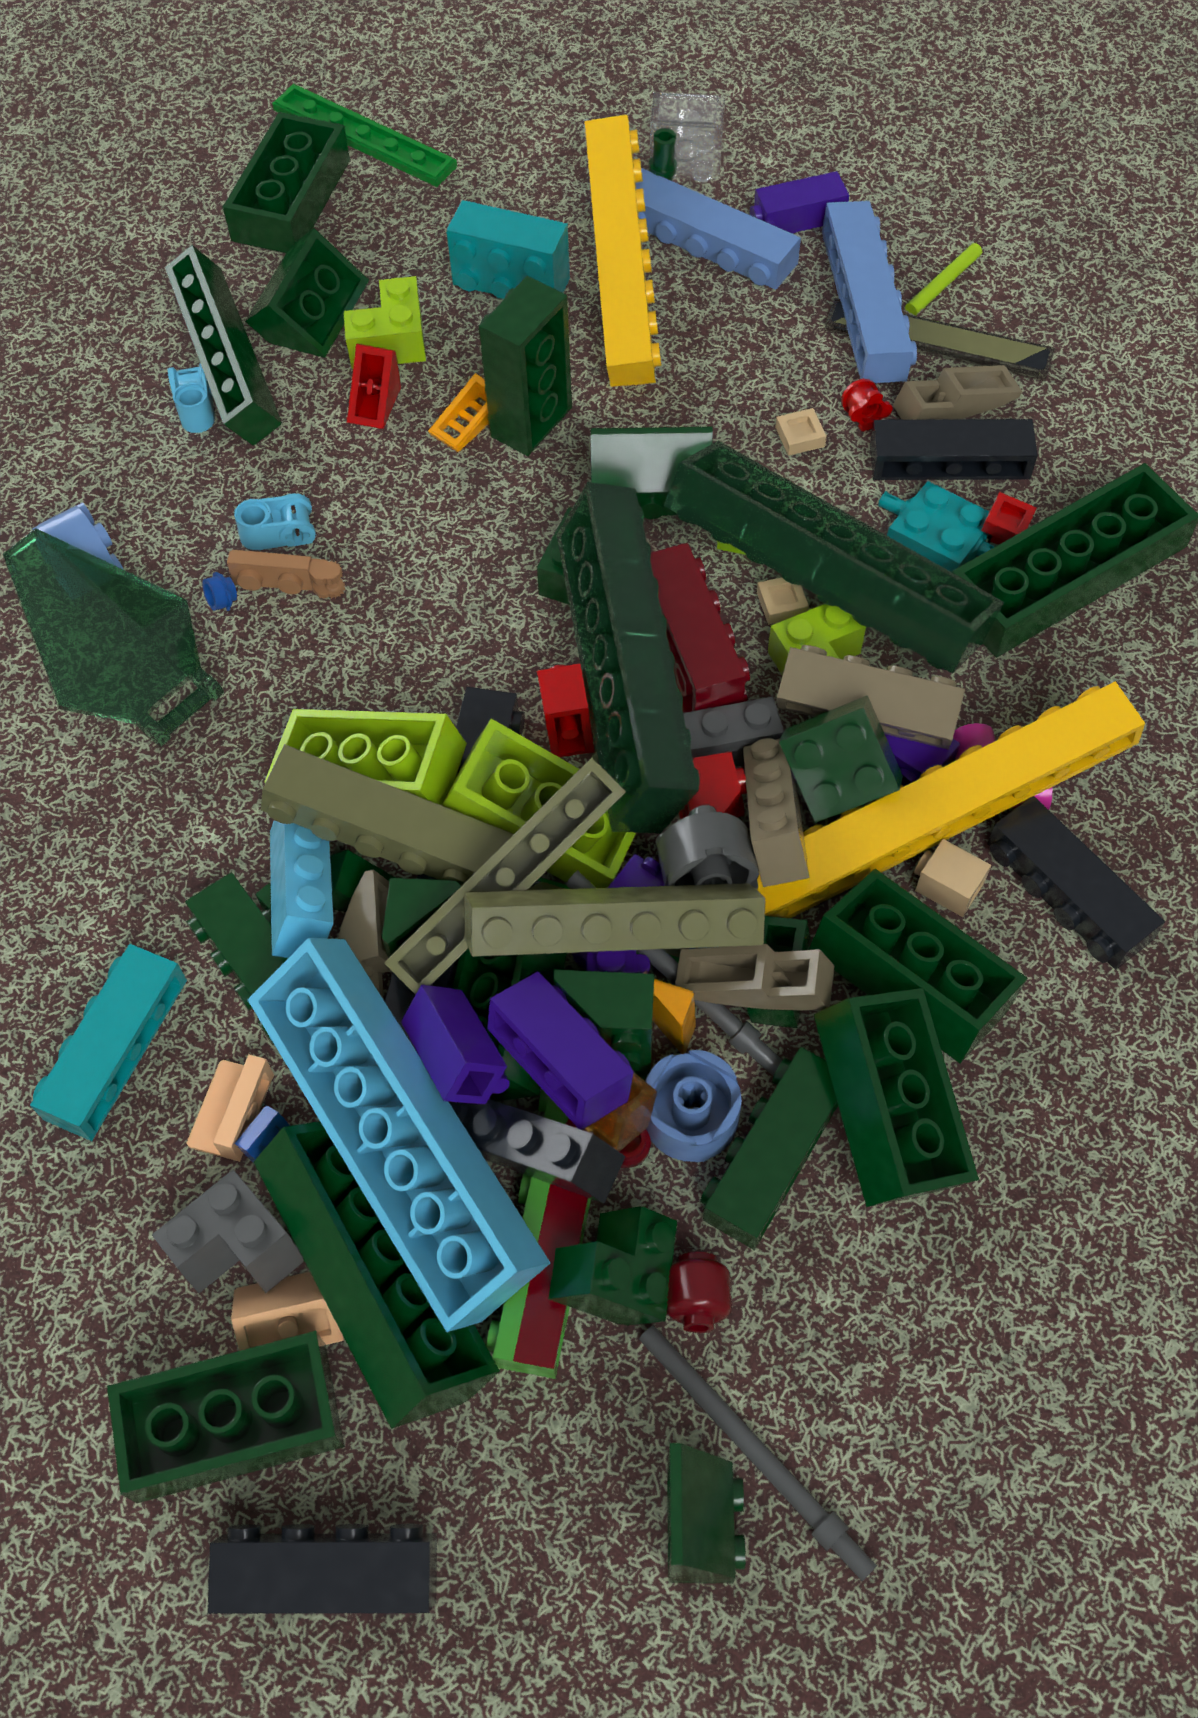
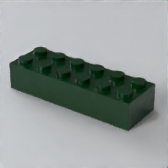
M1143 463L953 570L944 602L997 658L1186 548L1198 523V513L1146 463Z
M318 1121L283 1127L255 1159L254 1164L390 1428L393 1429L459 1406L471 1399L500 1372L475 1325L446 1332L322 1123Z

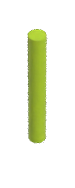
M972 243L905 305V310L916 316L982 254L980 245Z

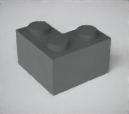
M234 1169L152 1234L156 1242L198 1294L238 1261L242 1263L265 1293L304 1262L301 1253L287 1232Z

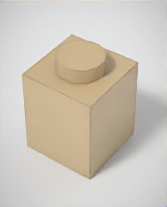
M942 839L934 853L926 850L919 860L914 874L920 876L915 891L963 917L983 887L991 865Z

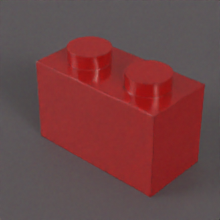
M580 663L555 665L549 669L537 671L551 753L558 757L593 753L594 745L589 708Z

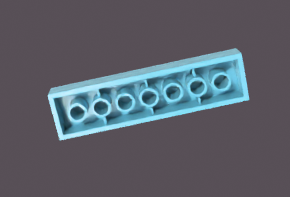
M308 938L248 998V1002L446 1332L480 1323L551 1262L449 1102L443 1101L418 1053L346 940Z

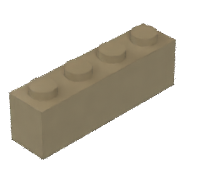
M803 645L801 649L790 647L777 694V708L816 717L868 695L884 734L949 750L965 693L964 688L956 687L957 682L941 676H932L930 680L914 677L911 670L899 666H888L887 670L869 666L870 662L868 660L852 655L844 656V660L826 656L827 652L811 645Z
M771 738L761 739L752 745L743 747L751 842L763 887L810 878L797 782L779 744L780 739L774 740Z

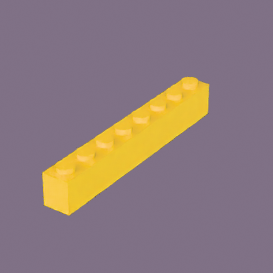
M628 114L585 121L606 366L610 386L656 383L654 367L662 365L659 343H652L651 335L658 334L656 311L649 312L648 304L655 303L653 280L645 279V273L652 272L649 249H642V242H649L646 218L639 219V212H645L646 208L643 188L636 189V183L643 182L640 159H633V153H640L637 129L630 130Z

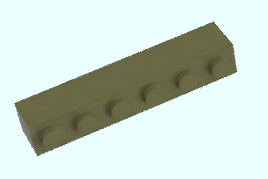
M285 744L262 789L261 811L266 812L277 822L283 824L294 823L305 827L323 840H338L355 847L359 853L367 857H382L397 863L401 869L415 875L425 874L438 880L457 881L460 886L514 835L508 831Z
M591 758L384 964L415 995L421 985L430 986L468 949L465 941V892L527 890L626 791Z
M750 883L465 892V941L471 956L764 945L765 897Z

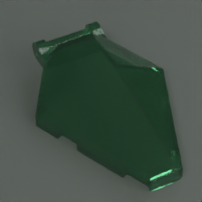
M37 528L3 553V558L15 587L17 599L36 650L39 652L44 665L47 680L58 709L105 719L111 718L137 725L146 736L159 747H162L171 739L169 734L209 700L215 702L224 694L221 685L201 668L186 599ZM189 680L196 685L197 689L158 722L149 715Z

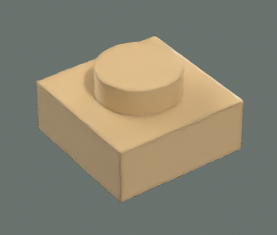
M813 408L776 417L775 428L788 456L825 447L826 434Z
M797 574L757 583V595L768 625L781 622L809 610V605Z

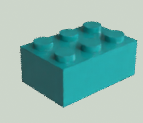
M461 201L446 229L453 285L459 286L466 291L478 290L504 299L510 289L515 288L526 276H529L562 293L564 292L570 279L568 223L470 201Z

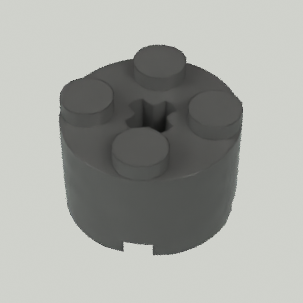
M710 805L698 806L690 811L689 816L675 822L656 839L657 854L665 886L750 883L756 890L758 888L757 878L759 869L748 829L740 819L733 815L716 812V809Z

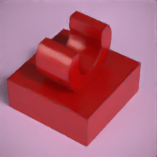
M999 492L981 531L993 535L990 542L999 545L1026 530L1037 507Z

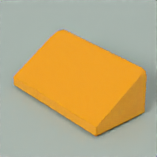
M654 979L653 1022L681 1054L686 1053L696 1027L694 993L691 990Z

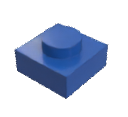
M266 1105L234 1144L254 1164L255 1159L283 1127L290 1125L279 1112Z

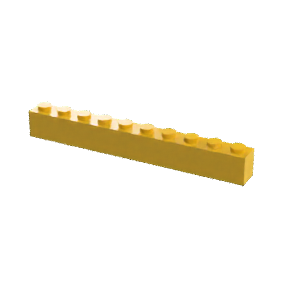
M1116 681L1103 688L1094 686L1084 691L1075 702L1063 708L1054 706L1047 709L1038 717L1037 721L1023 728L1020 725L1013 726L1003 732L998 740L984 747L981 745L973 746L963 752L958 760L944 767L936 765L927 769L918 780L904 787L901 785L900 790L883 796L864 807L860 805L841 814L838 820L826 826L815 825L807 829L803 833L810 878L763 887L760 873L758 875L757 891L765 897V916L792 918L856 886L872 870L877 869L882 873L941 843L942 839L947 840L1139 744L1145 726L1144 720Z

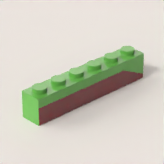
M541 1089L539 1111L545 1112L544 1117L577 1128ZM608 1114L583 1130L593 1133L603 1140ZM525 1174L520 1185L518 1203L525 1205L523 1220L551 1263L504 1302L501 1320L491 1321L486 1347L489 1352H493L492 1358L498 1368L556 1379L570 1307L548 1299L556 1248L583 1243L591 1199Z

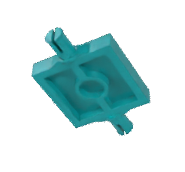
M929 481L925 483L915 497L907 501L890 494L888 491H885L879 500L878 507H882L898 516L890 525L886 539L950 572L974 559L976 556H980L996 547L986 542L988 533L981 531L990 511Z

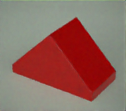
M356 344L347 422L384 429L401 389L395 350Z

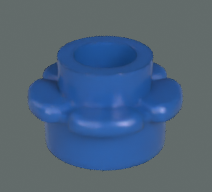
M214 572L212 577L203 580V593L212 611L223 608L229 611L232 602L237 600V591L230 577L225 578L221 573Z

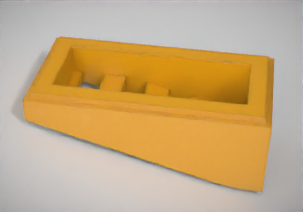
M475 373L428 430L431 436L457 452L462 450L489 424L484 378ZM481 398L486 403L482 406L476 400ZM470 407L478 413L473 416L465 410ZM459 416L469 424L464 427L456 422L455 419ZM450 426L459 432L460 435L455 439L443 430Z

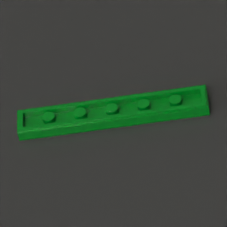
M292 84L272 103L273 110L276 112L344 125L348 146L435 187H438L458 167L457 159L298 85Z

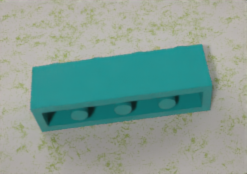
M130 943L123 955L113 961L104 986L98 995L93 996L88 1001L84 1010L83 1020L75 1033L64 1040L59 1050V1059L49 1075L44 1076L34 1090L33 1101L30 1106L42 1120L92 1141L187 982L178 963Z

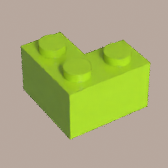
M416 276L379 280L381 307L344 311L345 338L351 369L354 366L356 344L395 350L397 364L426 361Z
M843 596L771 625L768 654L782 676L790 647L801 649L803 645H811L827 652L826 656L844 660V656L861 654L866 626L848 598Z

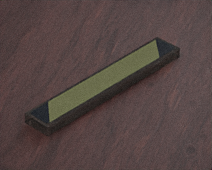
M835 298L825 324V331L849 336L841 299ZM903 313V315L908 316L909 337L911 341H915L917 352L974 366L1005 365L1010 374L1043 382L1046 381L1055 350L1054 347Z

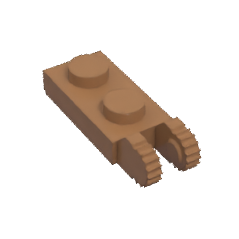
M232 550L229 552L227 565L234 585H239L243 589L255 591L261 587L278 588L287 594H298L301 590H310L319 598L330 597L331 599L344 594L345 583H343V579L341 580V577H343L342 568L336 561L332 562L331 560L328 562L323 559H312L310 556Z

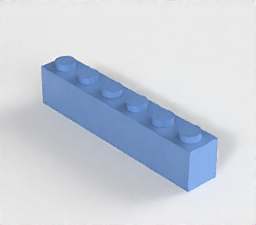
M641 168L643 182L636 183V189L643 188L646 211L639 212V219L646 218L648 233L657 236L661 242L675 244L688 250L694 257H704L719 264L725 271H735L750 278L757 285H766L775 290L798 264L801 237Z
M870 201L827 203L822 235L839 300L842 303L847 323L846 327L860 379H870L874 383L905 382L908 378L910 365H915L917 346L915 341L910 340L909 319L907 315H903L901 310V291L899 289L896 290L894 286V267L892 264L888 265L887 244L885 240L880 238L879 217L874 216Z

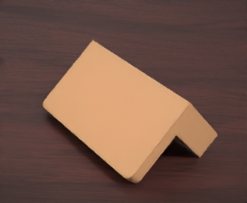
M248 1054L244 1065L227 1060L219 1062L187 1140L189 1148L241 1161L243 1152L234 1143L261 1110L274 1076L267 1059Z
M310 1272L287 1276L267 1293L263 1291L258 1283L238 1287L234 1290L231 1322L239 1351L312 1331H317L325 1345L344 1341V1337Z

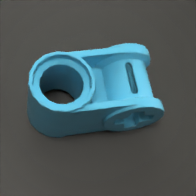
M201 363L199 367L176 370L174 367L168 368L173 400L182 427L192 433H201L211 428L215 422L213 395Z
M288 494L281 497L249 499L240 503L235 509L234 516L242 545L250 550H264L312 543L316 532L309 519L312 510L309 498L301 494ZM292 505L295 506L296 513H292ZM296 528H299V536H296Z

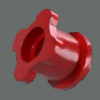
M860 379L851 383L841 397V404L844 410L849 412V418L853 422L859 423V428L862 432L872 429L874 420L888 417L893 410L890 402L882 400L883 395L870 379Z

